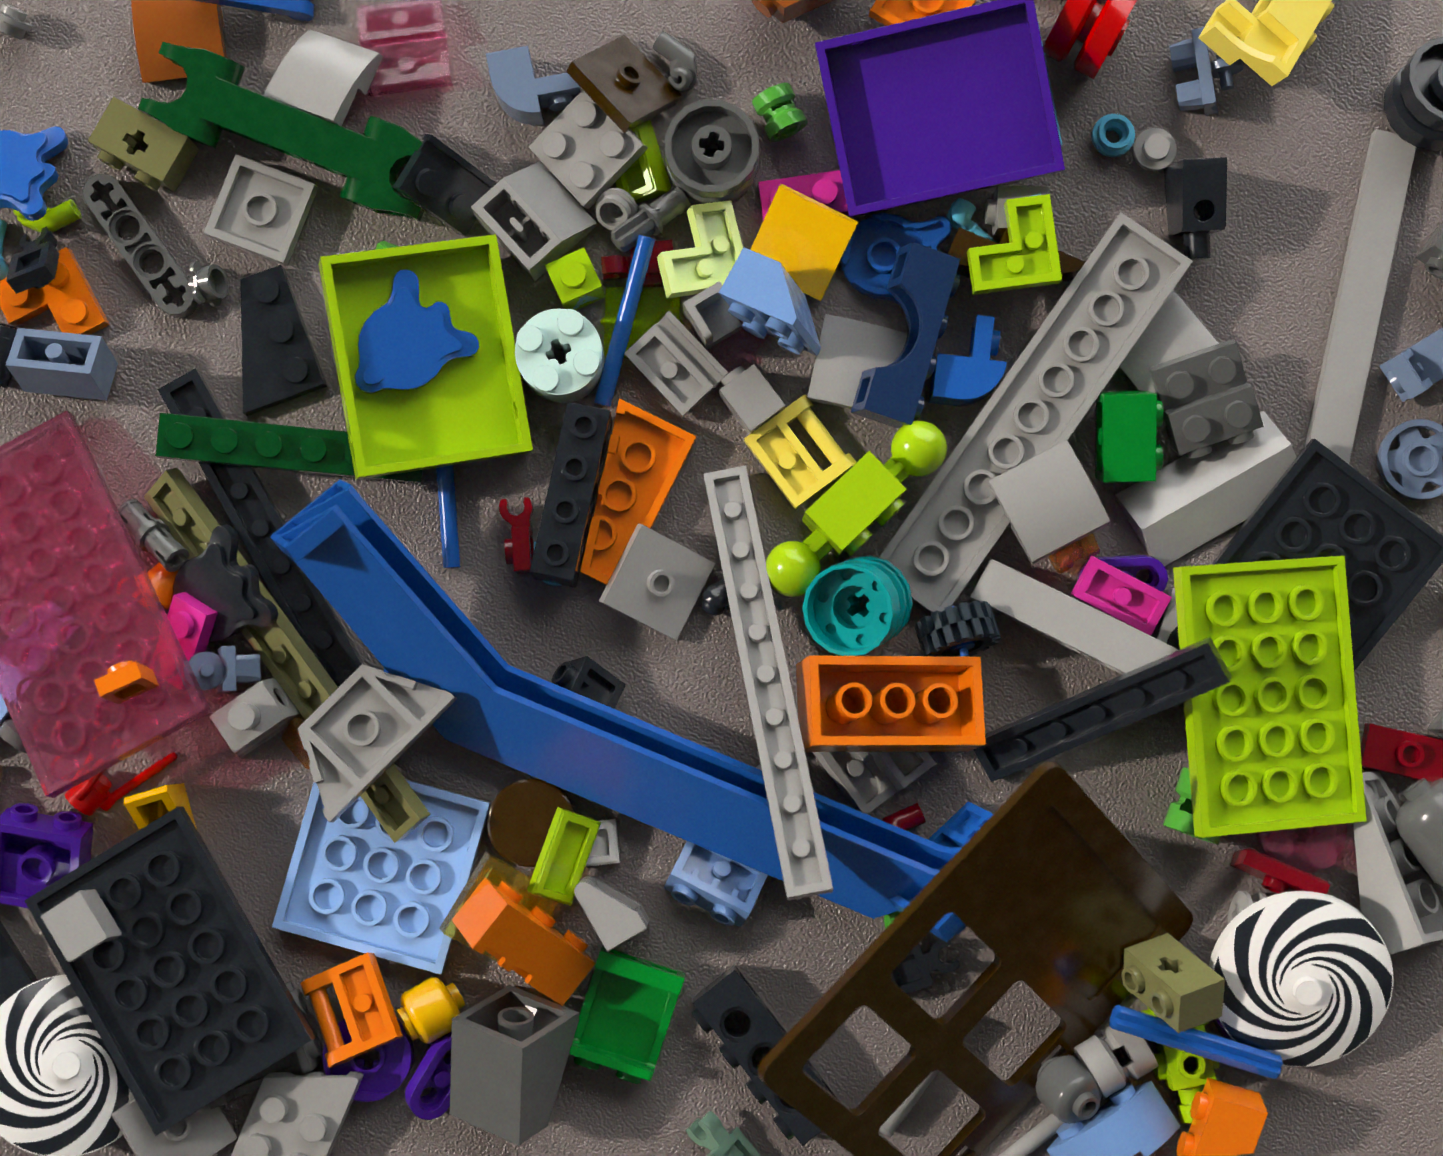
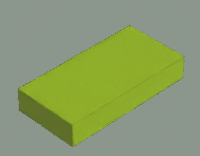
M557 807L527 891L531 894L571 906L575 896L574 889L581 880L601 822Z

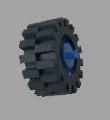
M973 601L969 605L967 602L960 603L957 607L948 606L945 607L944 611H935L931 613V616H925L920 619L921 622L915 624V631L923 656L969 657L977 654V651L989 649V646L997 644L998 640L1001 639L991 605L986 601L981 603L980 601Z

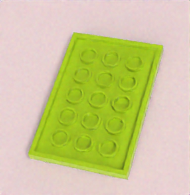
M1345 556L1174 567L1179 649L1181 650L1211 637L1232 675L1230 683L1184 701L1194 836L1205 838L1365 822L1366 809Z

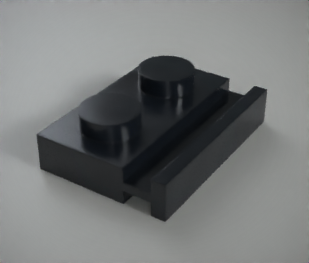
M425 134L422 138L424 140L418 151H414L393 188L457 234L466 236L476 220L471 206L497 183L436 137Z

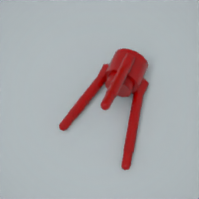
M109 725L83 768L72 779L74 783L65 792V798L74 808L88 816H92L99 807L108 811L117 800L174 762L178 755L175 752L168 754L110 793L108 790L112 787V783L103 773L124 746V741L122 739L116 740L97 764L116 731L115 725Z

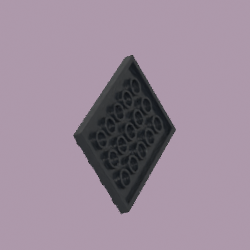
M184 806L176 807L24 900L155 1136L168 1130L316 1038ZM96 889L122 935L115 940L102 942L74 961H67L41 916L78 891Z

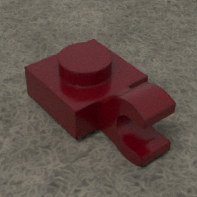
M672 239L655 241L642 289L664 287L657 257L661 252L673 250ZM636 245L630 249L629 257L621 255L601 257L603 280H616L628 277Z
M525 497L523 499V512L519 515H511L509 513L508 500L501 499L499 512L502 518L512 525V538L505 539L504 541L506 564H513L514 572L517 574H530L534 554L533 530L531 529V517L534 511L533 503L529 497Z

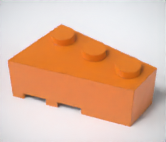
M485 877L453 917L452 922L472 949L480 954L487 951L499 960L497 964L508 972L513 970L523 977L527 984L563 1006L596 964L585 952L589 945L570 929L563 935L553 928L557 921L539 906L535 905L530 911L522 905L520 901L523 896L502 880L496 886Z

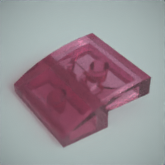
M400 0L357 6L358 32L361 47L378 52L383 56L367 91L369 97L453 86L442 0Z

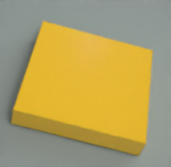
M781 184L750 250L780 262L803 293L821 301L859 221Z

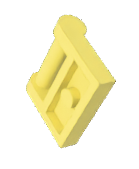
M806 395L795 400L744 438L746 445L794 509H797L834 480L845 474L857 463L850 453L845 454L821 423L812 411L811 407L813 404ZM793 420H799L832 464L830 467L822 471L788 426Z

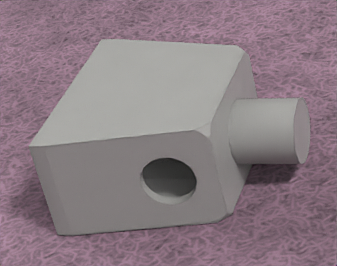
M275 678L258 682L210 716L231 750L239 758L245 757L303 717ZM276 693H277V694L279 695V697L282 699L284 705H282V704L278 701V699H277L276 696H275Z

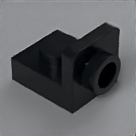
M588 656L562 663L554 672L551 680L553 684L615 709L626 686L625 683Z

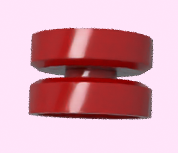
M1067 0L1043 45L1044 54L1061 62L1067 58L1076 40L1084 43L1074 61V70L1094 80L1107 55L1112 56L1131 21L1127 18L1137 0H1107L1105 5L1098 3V0Z

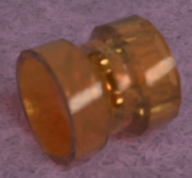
M1092 533L1048 556V559L1054 569L1061 574L1073 568L1075 561L1079 559L1089 560L1091 555L1096 556L1100 554V549Z

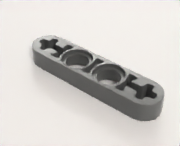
M108 174L92 176L85 183L83 198L156 304L165 313L174 318H186L196 311L198 303L194 300L190 291L189 278L127 190L113 176ZM105 186L111 191L109 193L110 197L120 208L119 210L113 212L107 204L99 200L101 198L99 190ZM134 218L138 220L140 224L138 235L131 240L121 239L119 236L120 224L126 219ZM154 252L162 254L164 258L163 268L156 274L145 273L143 270L144 258ZM169 280L180 292L187 291L182 296L185 303L180 307L174 303L168 304L173 297L162 283Z

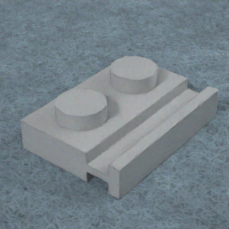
M670 311L624 353L683 417L689 414L729 374Z

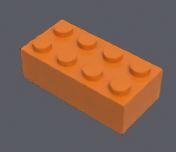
M809 655L796 664L798 721L805 752H968L986 745L981 657Z

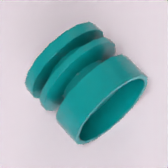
M870 555L851 558L827 568L813 579L806 590L803 603L805 625L813 639L828 652L841 656L864 655L899 635L908 623L913 605L911 589L901 570L888 560ZM863 595H866L870 600L866 604L867 609L865 610L859 605L863 600Z

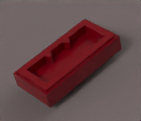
M1365 723L1360 746L1362 767L1417 780L1425 778L1430 783L1443 778V740Z
M1251 848L1235 851L1230 866L1262 879L1261 886L1277 894L1288 891H1311L1327 895L1330 887L1328 881Z

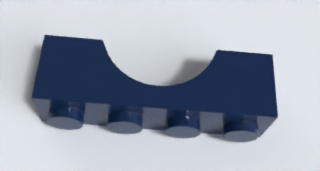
M911 242L898 249L887 290L898 300L905 312L908 328L906 342L899 356L889 365L862 371L851 413L895 428L911 425L913 421L918 420L924 407V397L921 396L925 380L931 377L936 365V356L933 355L937 339L943 336L948 324V315L945 314L948 300L954 296L959 286L960 274L957 273L960 262L959 258L915 242Z

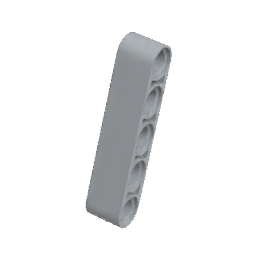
M990 559L970 596L974 601H980V603L983 601L988 602L991 605L992 611L1121 675L1178 651V649L993 559Z

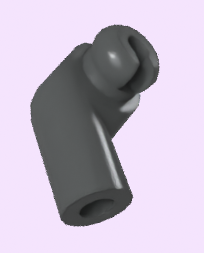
M663 31L656 39L653 49L670 61L669 83L672 88L681 92L689 91L694 87L698 78L696 55L688 47Z

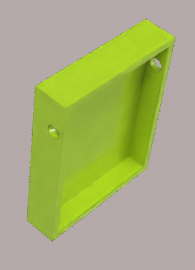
M496 234L320 257L318 265L356 480L515 456L533 451L520 371L515 359V341ZM404 269L413 271L419 280L420 305L428 308L435 302H444L449 308L454 328L475 335L479 342V349L471 357L455 358L448 361L433 379L417 389H382L375 393H365L355 383V374L359 367L358 341L360 331L370 315L385 305L390 299L396 273Z

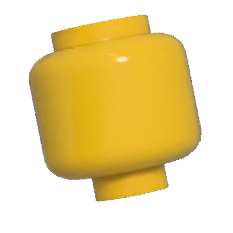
M430 977L401 995V1007L396 1010V1013L412 1041L419 1038L423 1043L431 1044L452 1032V1019L460 1014L459 1009L465 1006V1002L453 982L445 986L439 978Z

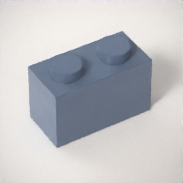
M25 328L17 329L6 362V367L24 392L107 400L118 365L102 336Z

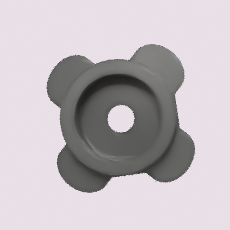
M199 261L192 262L190 264L189 288L194 300L198 304L208 302L212 307H218L221 304L222 298L226 297L229 289L228 279L224 270L216 264L202 266Z

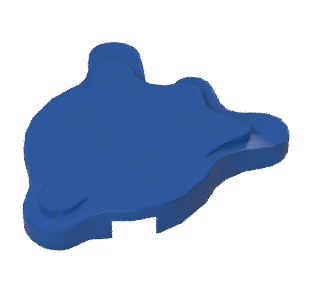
M50 127L34 134L0 130V208L17 210L26 219L31 221L43 218L47 210L43 194L59 177L55 167L46 162L65 150L69 142L66 133L61 127Z
M888 213L873 214L871 218L858 223L839 264L848 282L858 292L873 299L893 301L902 308L898 300L887 290L898 249L911 242H915L938 251V246L951 233V222L944 216H937L923 222H914L899 215Z
M407 269L400 270L394 277L390 299L385 305L370 315L360 331L358 341L359 367L355 374V383L361 391L369 394L382 389H417L433 379L448 361L455 358L473 356L479 349L478 339L470 332L454 328L449 308L444 302H435L428 308L422 307L419 303V280L417 275Z

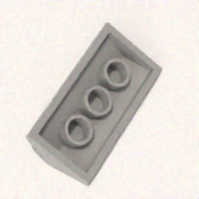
M1264 411L1260 412L1264 427L1253 430L1254 437L1251 440L1239 444H1229L1228 439L1211 444L1213 449L1211 453L1198 458H1187V455L1158 470L1156 472V481L1137 482L1114 495L1149 556L1159 560L1166 566L1247 520L1297 457L1291 443Z

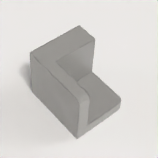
M717 282L683 302V314L706 350L742 329L741 322L728 312L730 306L719 294L723 286L721 282Z
M96 889L78 891L41 916L67 961H74L102 942L115 940L122 935Z

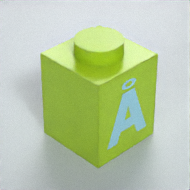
M584 247L545 265L564 309L578 310L605 298L602 284Z

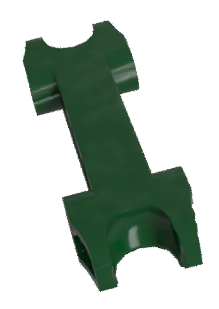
M162 42L159 54L184 68L187 75L186 90L179 99L170 103L142 98L138 110L160 120L173 131L189 137L190 140L215 149L222 130H226L345 177L346 180L339 197L378 214L402 216L417 221L421 220L424 210L412 201L402 198L398 191L393 188L396 182V174L403 165L408 163L414 151H418L423 141L412 135L405 128L370 116L363 135L240 87L245 67L235 61L205 49Z

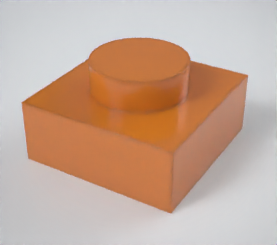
M137 661L117 663L107 670L108 674L94 680L99 696L116 704L123 703L159 686L153 669Z

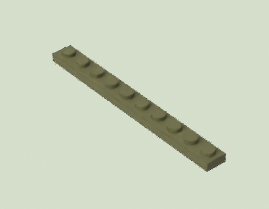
M179 468L166 470L144 496L159 519L168 525L172 537L188 550V559L197 557L206 550L212 531L220 525ZM237 551L239 566L248 565L240 552ZM259 580L260 593L278 609V619L274 624L265 627L251 624L246 625L241 632L256 653L260 654L261 660L306 720L338 689V686ZM394 763L361 795V798L394 843L405 838L430 815Z

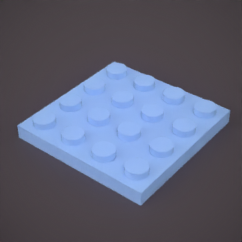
M405 779L430 815L405 838L394 843L361 796L334 823L329 822L322 810L324 805L318 785L313 783L272 928L362 953H374L376 957L440 975L443 974L456 930L452 919L463 906L491 802Z

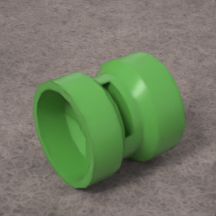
M788 82L767 88L752 100V105L757 115L762 116L766 122L764 130L771 142L781 141L793 136L808 124L803 110L798 109L794 103L795 93Z

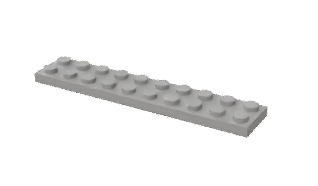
M1120 212L879 556V558L888 560L901 570L910 585L912 599L932 613L944 611L945 607L952 606L1010 523L990 488L989 480L1069 439L1193 262Z

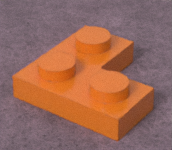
M68 247L58 251L60 255L55 279L46 286L39 289L30 288L16 294L6 281L7 278L0 281V307L8 323L14 327L49 309L61 332L91 335L110 325L72 250Z

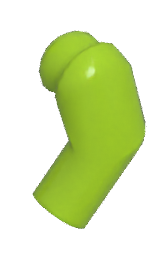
M72 199L53 208L47 207L46 214L37 221L28 220L19 211L13 209L17 220L23 226L39 233L46 226L53 233L82 218L79 208Z

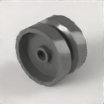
M700 100L685 106L672 119L665 135L666 172L672 186L679 187L685 193L689 202L695 205L728 200L734 203L751 189L758 172L759 136L752 119L738 106L723 100ZM715 152L714 157H708L706 154Z

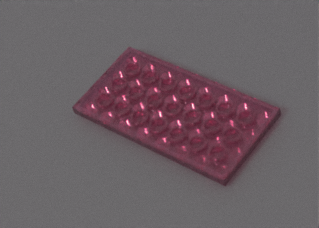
M68 411L55 416L0 446V693L44 794L51 798H55L212 712L74 415ZM137 661L153 669L159 686L123 703L116 704L99 696L94 680L108 674L107 670L117 663Z

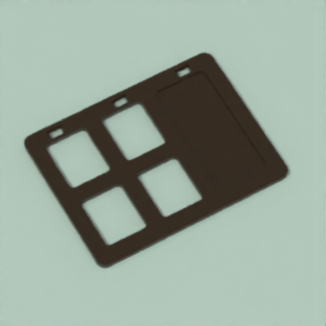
M1045 762L1032 772L763 1058L758 1068L759 1078L771 1091L853 1156H906L879 1133V1129L933 1071L939 1070L979 1105V1111L937 1156H956L965 1145L968 1148L961 1156H980L1036 1095L1038 1071L1042 1066L1041 1063L1058 1045H1061L1062 1047L1053 1057L1073 1056L1075 1053L1074 1047L1087 1040L1111 1015L1113 1008L1116 1005H1120L1130 994L1126 987L1123 986L1122 980L1124 949L1169 933L1179 942L1192 925V912L1070 774L1056 762ZM954 913L994 952L995 957L993 962L941 1017L934 1018L891 980V974L946 914ZM1023 981L1060 1017V1023L1009 1079L1002 1080L963 1045V1039L1016 982ZM867 1006L910 1044V1050L857 1107L848 1108L806 1074L803 1068L811 1057L859 1007Z

